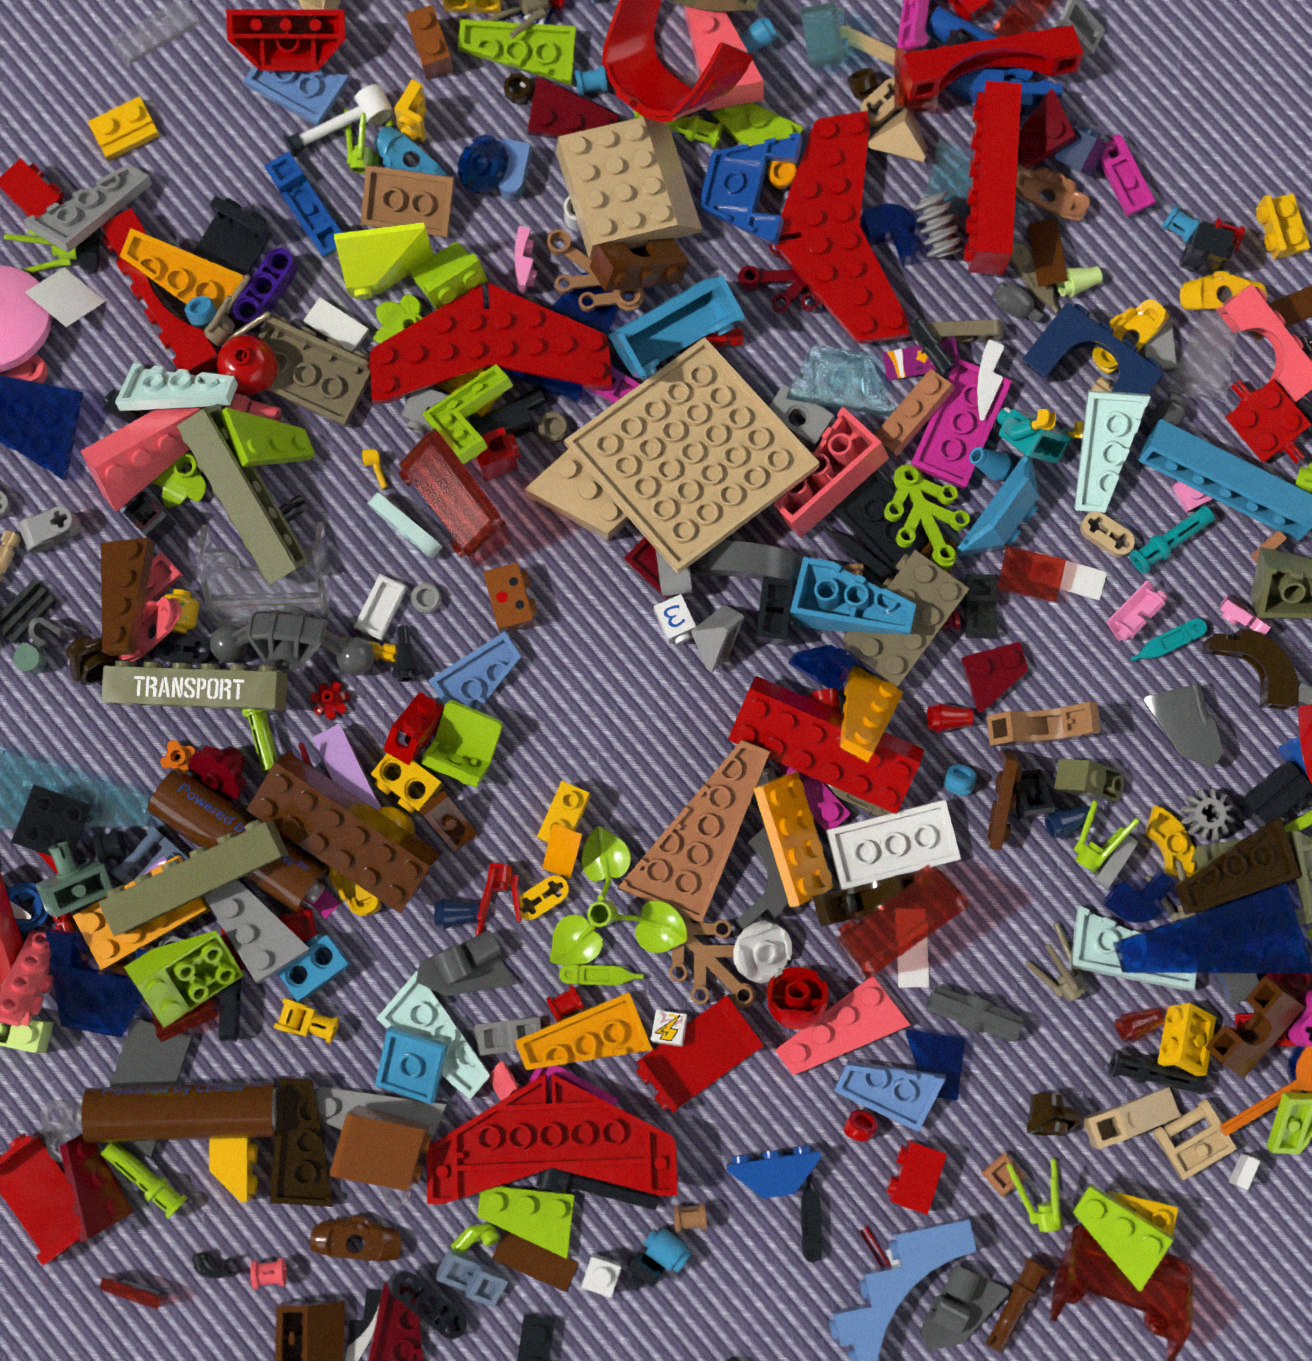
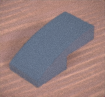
M451 1248L435 1273L437 1281L463 1290L467 1298L493 1308L509 1282L508 1278L489 1266Z

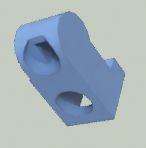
M502 138L501 144L505 147L507 153V168L503 178L498 183L500 195L505 200L515 201L522 196L526 185L532 157L531 143Z

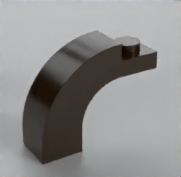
M1241 628L1234 633V640L1231 639L1232 636L1229 634L1219 633L1213 634V637L1203 642L1202 654L1239 658L1254 668L1261 686L1259 708L1290 711L1298 707L1299 686L1296 671L1287 654L1272 639L1256 631Z
M915 872L813 896L815 913L819 919L820 927L922 902Z

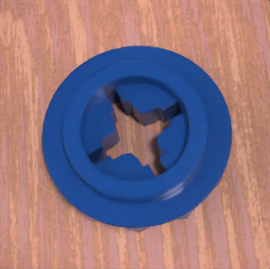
M21 882L10 887L7 890L9 900L21 908L23 906L18 898L28 902L32 899L34 900L31 905L34 915L30 914L32 916L31 919L15 918L19 931H31L43 925L49 913L45 911L36 884Z

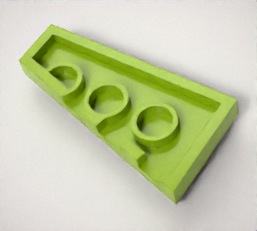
M460 19L459 52L572 86L576 26L531 24L512 39L509 37V34L522 23Z

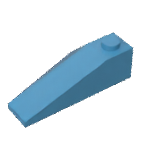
M803 557L790 614L795 626L825 631L910 635L917 605L886 588L882 589L868 582L866 578L860 575L856 576L833 561Z

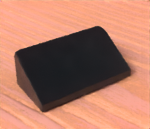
M524 400L470 422L471 426L480 436L504 427L507 435L513 433L514 438L535 430L531 414Z

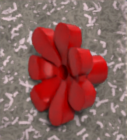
M334 681L330 687L326 683H321L318 685L320 692L311 694V702L317 703L313 710L316 716H321L325 712L326 719L333 721L336 719V712L343 715L348 711V707L343 702L349 701L351 697L348 692H340L342 688L341 683Z

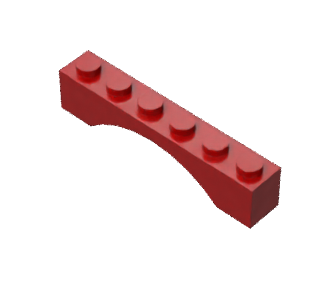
M1073 25L1053 27L1035 32L1028 31L1018 35L970 41L965 44L941 46L930 50L912 51L903 54L900 76L908 100L913 101L936 97L957 78L985 68L1018 67L1036 71L1049 77L1078 72L1083 50Z
M130 208L105 222L101 227L106 235L101 238L110 253L116 251L120 259L115 262L123 276L130 275L134 283L130 285V288L137 300L144 299L148 308L144 312L152 325L158 323L162 332L158 336L166 350L172 348L177 357L172 360L177 369L189 370L190 375H198L201 372H208L217 367L218 354L210 340L205 336L204 331L185 323L168 311L159 301L153 288L152 279L120 257L130 228L148 235L133 209Z

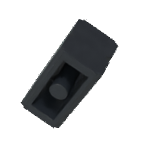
M1206 221L1199 223L1186 243L1179 262L1180 268L1190 272L1196 270V274L1204 277L1214 274L1216 270L1222 271L1226 261L1229 262L1236 246L1231 243L1234 237L1233 231L1222 227L1216 229V225Z
M1286 761L1237 802L1258 828H1261L1274 818L1281 817L1282 822L1287 819L1284 814L1293 807L1297 810L1310 800L1307 794L1312 791V785L1301 775V772L1291 761Z

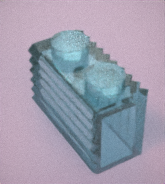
M836 2L800 8L809 67L814 70L845 64V56L850 55L848 37L842 38L841 26L846 25L843 8H838Z

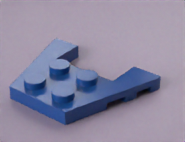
M801 133L790 134L789 138L780 140L776 138L767 139L764 143L754 146L745 144L712 152L698 205L703 212L762 240L778 245L784 221L781 215L756 213L768 161L798 163L804 139Z

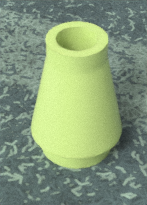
M1098 266L1091 268H1066L1068 281L1056 283V287L1061 296L1071 298L1094 285L1102 283V272Z

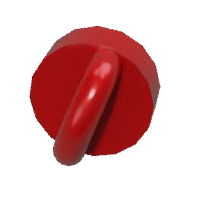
M854 1110L850 1113L843 1130L852 1140L867 1142L876 1133L878 1122L869 1112Z

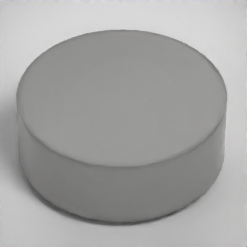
M422 583L413 589L411 602L418 612L431 614L439 609L442 596L438 588L433 584Z

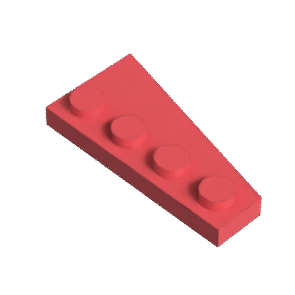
M872 975L827 1009L824 1016L814 1026L798 1031L774 1051L794 1076L908 1027L910 1024Z

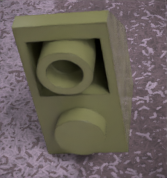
M1059 759L1054 789L1076 796L1120 802L1121 792L1124 787V772L1090 760Z

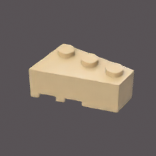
M569 449L524 489L528 499L550 508L551 511L565 516L576 522L577 525L607 541H610L631 522Z

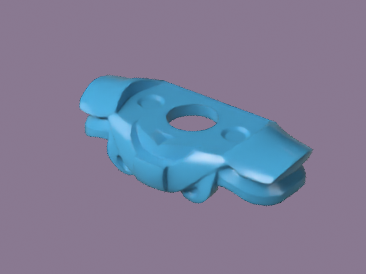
M384 127L376 135L374 145L376 152L383 158V165L385 167L447 176L432 158L407 136L393 127ZM410 152L416 153L420 158V163L416 167L406 166L403 163L405 154Z

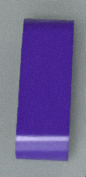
M275 248L267 254L236 300L233 312L242 327L265 312L271 313L295 278L297 266L290 252L286 249ZM279 262H288V265L284 269H275L276 265ZM262 286H272L271 290L268 293H259L260 288ZM246 310H256L255 314L252 317L243 318V314ZM264 322L260 323L250 331L259 329L264 324Z

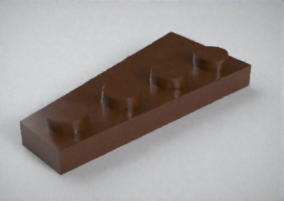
M149 537L101 543L102 652L109 656L135 653L156 543Z

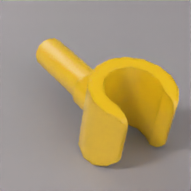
M375 449L362 450L364 466L373 465L381 489L387 488L388 485L382 472L379 452Z

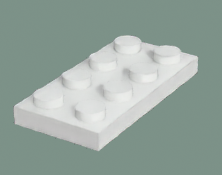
M946 800L901 810L897 814L889 813L826 830L841 890L961 859Z

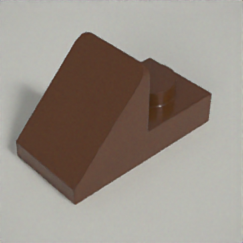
M444 790L419 809L454 853L478 835L477 831Z

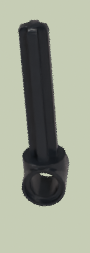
M555 1168L539 1172L536 1183L538 1187L561 1193L568 1187L651 1210L657 1208L660 1198L659 1195Z

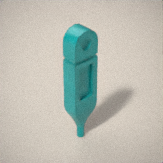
M1200 618L1192 619L1153 638L1130 660L1133 663L1139 659L1159 658L1200 638L1207 631V625Z

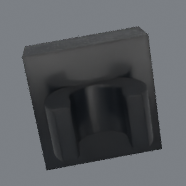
M640 1248L627 1268L633 1273L627 1284L635 1291H638L644 1282L653 1288L665 1268L646 1255L645 1250Z

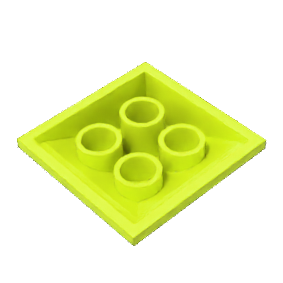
M424 222L334 234L346 289L350 298L355 297L358 300L370 299L373 295L381 294L410 275L413 268L434 255Z

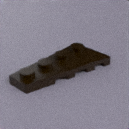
M1281 817L1274 818L1175 884L1185 915L1301 877Z
M281 1076L270 1203L333 1207L334 1203L313 1078Z

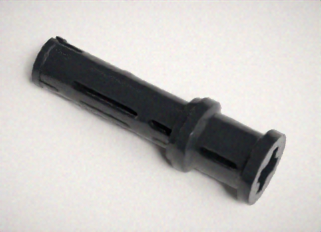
M1115 1049L1110 1059L1109 1076L1111 1077L1119 1075L1131 1078L1138 1084L1150 1081L1194 1092L1199 1095H1203L1206 1089V1076H1195L1187 1071L1151 1063L1150 1059L1146 1056L1138 1058L1122 1054L1121 1050ZM1163 1075L1184 1079L1185 1081L1164 1077Z

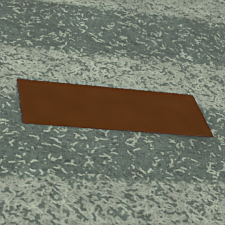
M1057 217L1028 224L1038 287L1068 281Z
M1312 285L1268 304L1272 311H1277L1284 318L1285 328L1312 317ZM1252 331L1256 341L1265 337L1258 332Z
M504 1230L492 1257L493 1260L564 1292L567 1291L578 1266V1262L569 1258L566 1259Z

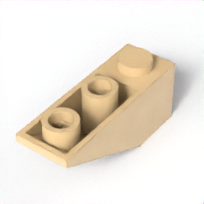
M1166 1087L1083 1116L1082 1118L1091 1146L1101 1149L1132 1138L1181 1116L1170 1087Z

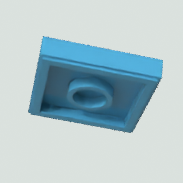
M391 1025L387 1028L375 1086L432 1105L436 1101L449 1044Z

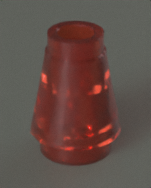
M1157 1007L1122 1013L1120 1018L1115 1020L1116 1031L1123 1042L1131 1041L1132 1043H1135L1164 1024L1163 1014Z

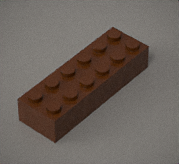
M289 751L274 762L247 808L248 812L259 819L262 818L263 822L274 821L279 833L400 914L412 901L441 855L440 852Z

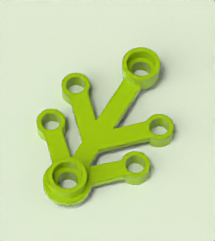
M909 464L902 465L894 473L893 481L897 491L893 500L887 504L884 516L891 522L900 520L904 512L903 503L909 494L913 507L904 527L896 535V542L903 548L910 547L916 538L915 530L921 520L934 549L930 556V561L944 571L952 568L957 555L955 550L945 543L934 518L950 524L954 530L962 531L970 522V516L963 510L952 512L925 500L922 492L937 497L942 504L951 505L958 496V491L953 485L947 484L941 487L925 480L918 468ZM904 475H908L914 480H907ZM943 492H949L952 498L946 497ZM894 508L899 514H892L889 509ZM955 518H962L964 523H958ZM901 535H908L910 540H904ZM940 552L949 555V558L942 557Z

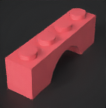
M1253 284L1243 287L1219 306L1216 311L1233 333L1245 330L1255 331L1270 341L1275 351L1276 364L1269 381L1274 379L1292 402H1297L1312 390V358H1308L1302 350L1304 346L1301 340L1296 335L1290 334L1284 325L1286 323L1281 314L1275 310L1272 311L1266 303L1268 299L1265 293L1259 287H1254Z

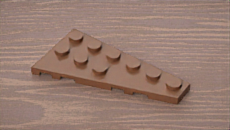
M741 740L617 889L646 901L658 900L672 905L681 915L702 923L754 794L753 788L758 784L770 750Z

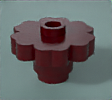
M205 746L202 750H197L189 758L188 768L194 773L192 777L229 802L232 798L237 799L245 791L247 781L241 776L245 758L237 748L228 746L219 749Z

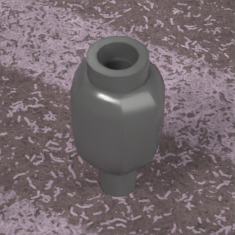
M1001 281L991 295L996 299V304L1000 309L1015 318L1022 319L1028 317L1037 324L1043 316L1042 312L1034 308L1032 297L1013 283L1005 284Z
M1171 394L1169 398L1162 399L1150 418V429L1152 430L1160 419L1179 428L1186 416L1184 407L1187 402L1175 394Z

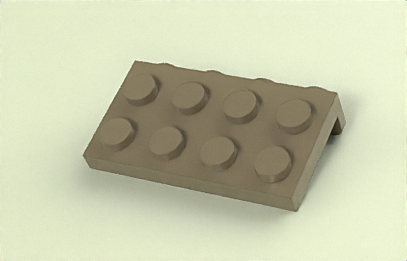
M274 314L273 317L270 316L264 320V326L258 337L267 342L274 351L278 362V371L272 385L268 389L263 390L346 428L371 379L370 358L358 351H354L353 354L343 350V346L332 339H327L325 342L317 338V334L306 327L301 326L300 329L290 326V321L282 316Z
M914 550L911 556L906 553L895 567L899 570L898 574L893 580L887 578L880 587L882 589L886 588L917 605L911 634L847 632L842 639L846 643L843 647L846 653L853 655L897 688L969 590L967 586L916 550Z

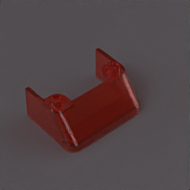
M436 428L425 434L399 463L401 470L397 473L407 487L413 484L453 537L454 541L450 545L460 558L466 556L474 569L512 541L507 525Z
M929 864L914 874L917 880L859 922L856 923L852 918L838 928L841 934L833 940L862 980L870 978L971 905L964 894L938 866L931 868Z
M1078 1223L1073 1227L1053 1284L1050 1320L1056 1322L1066 1303H1080L1085 1296V1292L1088 1291L1143 1311L1144 1324L1154 1335L1167 1339L1166 1361H1175L1192 1331L1193 1269L1191 1265L1183 1258L1166 1252L1141 1292H1139L1082 1223Z

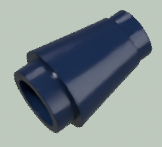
M1083 806L1060 809L1045 816V826L1050 837L1063 840L1082 829L1090 808Z
M443 898L441 902H434L435 926H443V929L479 921L477 919L478 903Z

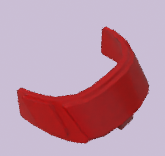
M619 0L605 39L602 65L606 69L610 83L616 90L615 95L643 117L661 123L670 122L712 105L715 99L728 94L746 73L749 64L753 60V56L750 53L721 42L718 44L712 58L692 89L666 70L657 58L654 30L662 0Z

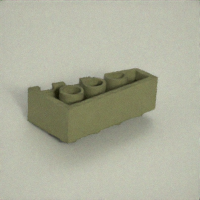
M1260 547L1251 592V600L1258 618L1312 619V559Z

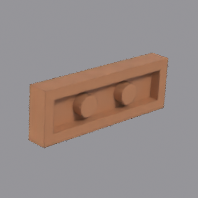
M930 369L874 435L882 442L884 448L898 456L955 390V387L948 380Z

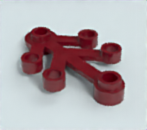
M769 243L770 254L774 257H779L791 269L759 271L755 266H745L738 273V285L746 292H753L759 288L761 283L793 282L783 293L776 294L772 299L773 311L782 314L789 309V304L807 285L783 256L773 249V244ZM746 273H753L755 278L747 280L744 275ZM808 292L802 297L801 307L806 312H814L817 310L820 300L813 292ZM811 298L816 304L814 306H807L805 300ZM783 300L786 305L780 308L776 306L775 302Z

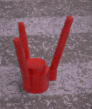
M503 863L489 864L487 883L477 915L479 921L475 936L482 933L493 891L507 892V888L511 886L516 921H522L518 890L519 875L513 874V867L511 865Z

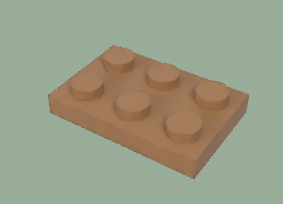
M366 165L360 225L384 228L424 222L428 235L448 237L455 177Z

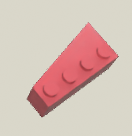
M684 6L685 19L699 78L719 43L723 42L748 52L726 11H708ZM753 60L749 64L746 73L728 94L715 99L712 105L706 107V111L764 100V80Z
M199 407L155 409L80 451L102 496L116 512L190 449L183 442L177 425L200 411Z

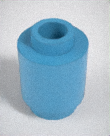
M664 1227L659 1232L653 1229L643 1243L648 1247L645 1251L646 1255L668 1271L672 1269L676 1273L680 1271L691 1254V1251L686 1248L687 1244Z

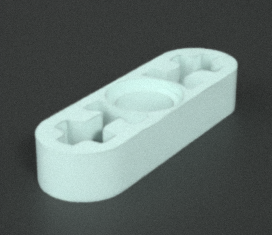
M378 492L367 503L373 511L431 559L442 549V546L433 537Z

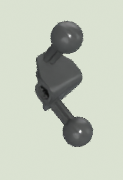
M286 606L280 610L255 612L250 616L248 625L242 628L235 625L221 626L215 630L210 639V649L213 655L222 662L235 663L240 661L248 652L249 643H251L264 663L276 666L277 670L291 672L302 667L319 647L335 654L338 666L349 675L357 676L368 672L375 661L374 649L367 640L360 637H351L344 640L326 630L327 621L297 606Z

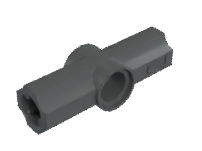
M936 985L933 987L926 1011L954 1020L962 1027L979 1033L987 1032L995 1037L1011 1042H1016L1024 1018L992 1006L993 1003L967 994L964 996Z

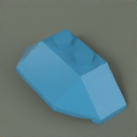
M1027 455L1022 457L956 549L958 557L1000 551L1005 543L1011 546L1021 533L1017 529L1022 520L1029 522L1038 509L1034 505L1039 494L1032 457Z

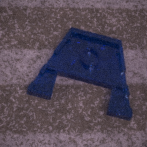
M48 929L45 936L46 942H49L51 953L49 958L50 966L54 971L56 982L54 989L60 1025L122 1038L144 1000L131 977L73 965L77 933ZM140 946L137 949L136 959L154 948Z

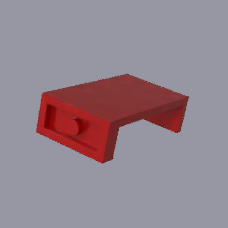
M726 995L686 1024L683 1047L659 1044L636 1061L640 1067L635 1071L645 1085L651 1082L658 1091L654 1098L665 1111L670 1108L674 1113L678 1108L764 1045L728 995Z
M23 1133L9 1143L11 1149L3 1155L0 1154V1194L41 1251L36 1255V1258L44 1266L52 1263L80 1241L78 1232L82 1231L79 1216L74 1215L72 1206L75 1202L72 1186L67 1183L65 1171L38 1134L27 1136Z

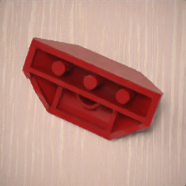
M226 9L227 40L259 71H319L346 41L345 10Z

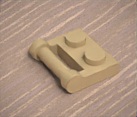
M1206 1099L1197 1103V1108L1163 1128L1158 1126L1152 1130L1156 1141L1162 1147L1179 1178L1183 1181L1237 1149L1230 1136H1225L1220 1131L1219 1125L1222 1123ZM1205 1118L1207 1120L1208 1127L1176 1146L1169 1139L1201 1119Z

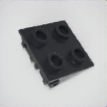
M33 784L11 843L52 856L48 848L53 845L58 847L57 843L66 841L73 856L92 805Z

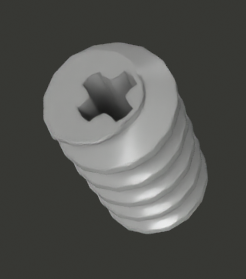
M948 191L924 197L913 208L914 211H923V215L917 219V223L927 224L920 231V234H930V238L923 242L925 246H933V249L927 253V257H942L964 249L963 247H955L961 241V237L951 236V234L958 230L957 225L948 224L955 218L954 213H945L952 206L951 202L941 201L948 195Z

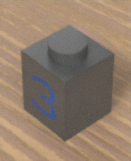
M1240 955L1221 960L1223 966L1214 970L1225 1003L1236 1004L1246 1001L1245 999L1259 984L1252 960H1241Z

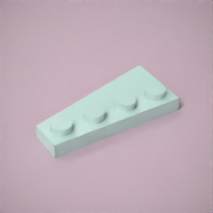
M133 363L115 403L119 411L195 408L219 404L221 407L231 404L238 384L234 376L206 372L190 375L189 370L178 369L174 373L167 372L162 366H153L151 369H145L142 364Z
M1088 390L1074 504L1075 510L1106 512L1119 479V473L1130 451V445L1141 423L1144 409L1150 400L1149 394Z
M1082 906L1077 908L1070 968L1186 991H1193L1195 989L1197 958L1164 943L1152 941L1144 937L1145 935L1135 930L1130 931L1117 925L1115 921L1109 918H1102L1089 912L1090 910Z
M416 971L376 1019L386 1028L392 1025L449 1044L442 1076L471 1100L491 1075L432 990L416 982L418 973Z

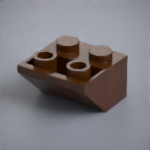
M282 1301L276 1306L275 1361H345V1301Z

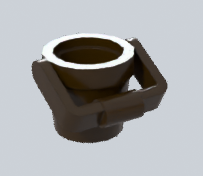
M85 635L74 640L66 649L72 679L75 682L80 681L83 685H91L103 679V667L115 666V661H119V655L109 656L102 652V637L93 639L90 635Z
M1039 1093L1032 1094L1030 1097L1027 1134L1065 1136L1083 1122L1078 1109L1063 1106V1099L1060 1094Z

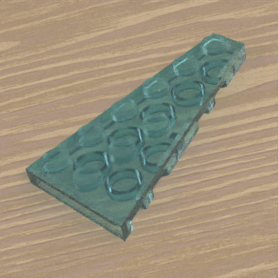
M0 749V830H16L33 784L91 804L92 807L84 828L150 827L151 814L147 812V806L151 796Z

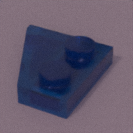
M830 644L795 652L788 664L826 688H838L839 691L857 661L844 649L836 648Z
M905 1029V1037L908 1040L916 1069L922 1072L946 1075V1079L936 1098L958 1101L966 1038Z

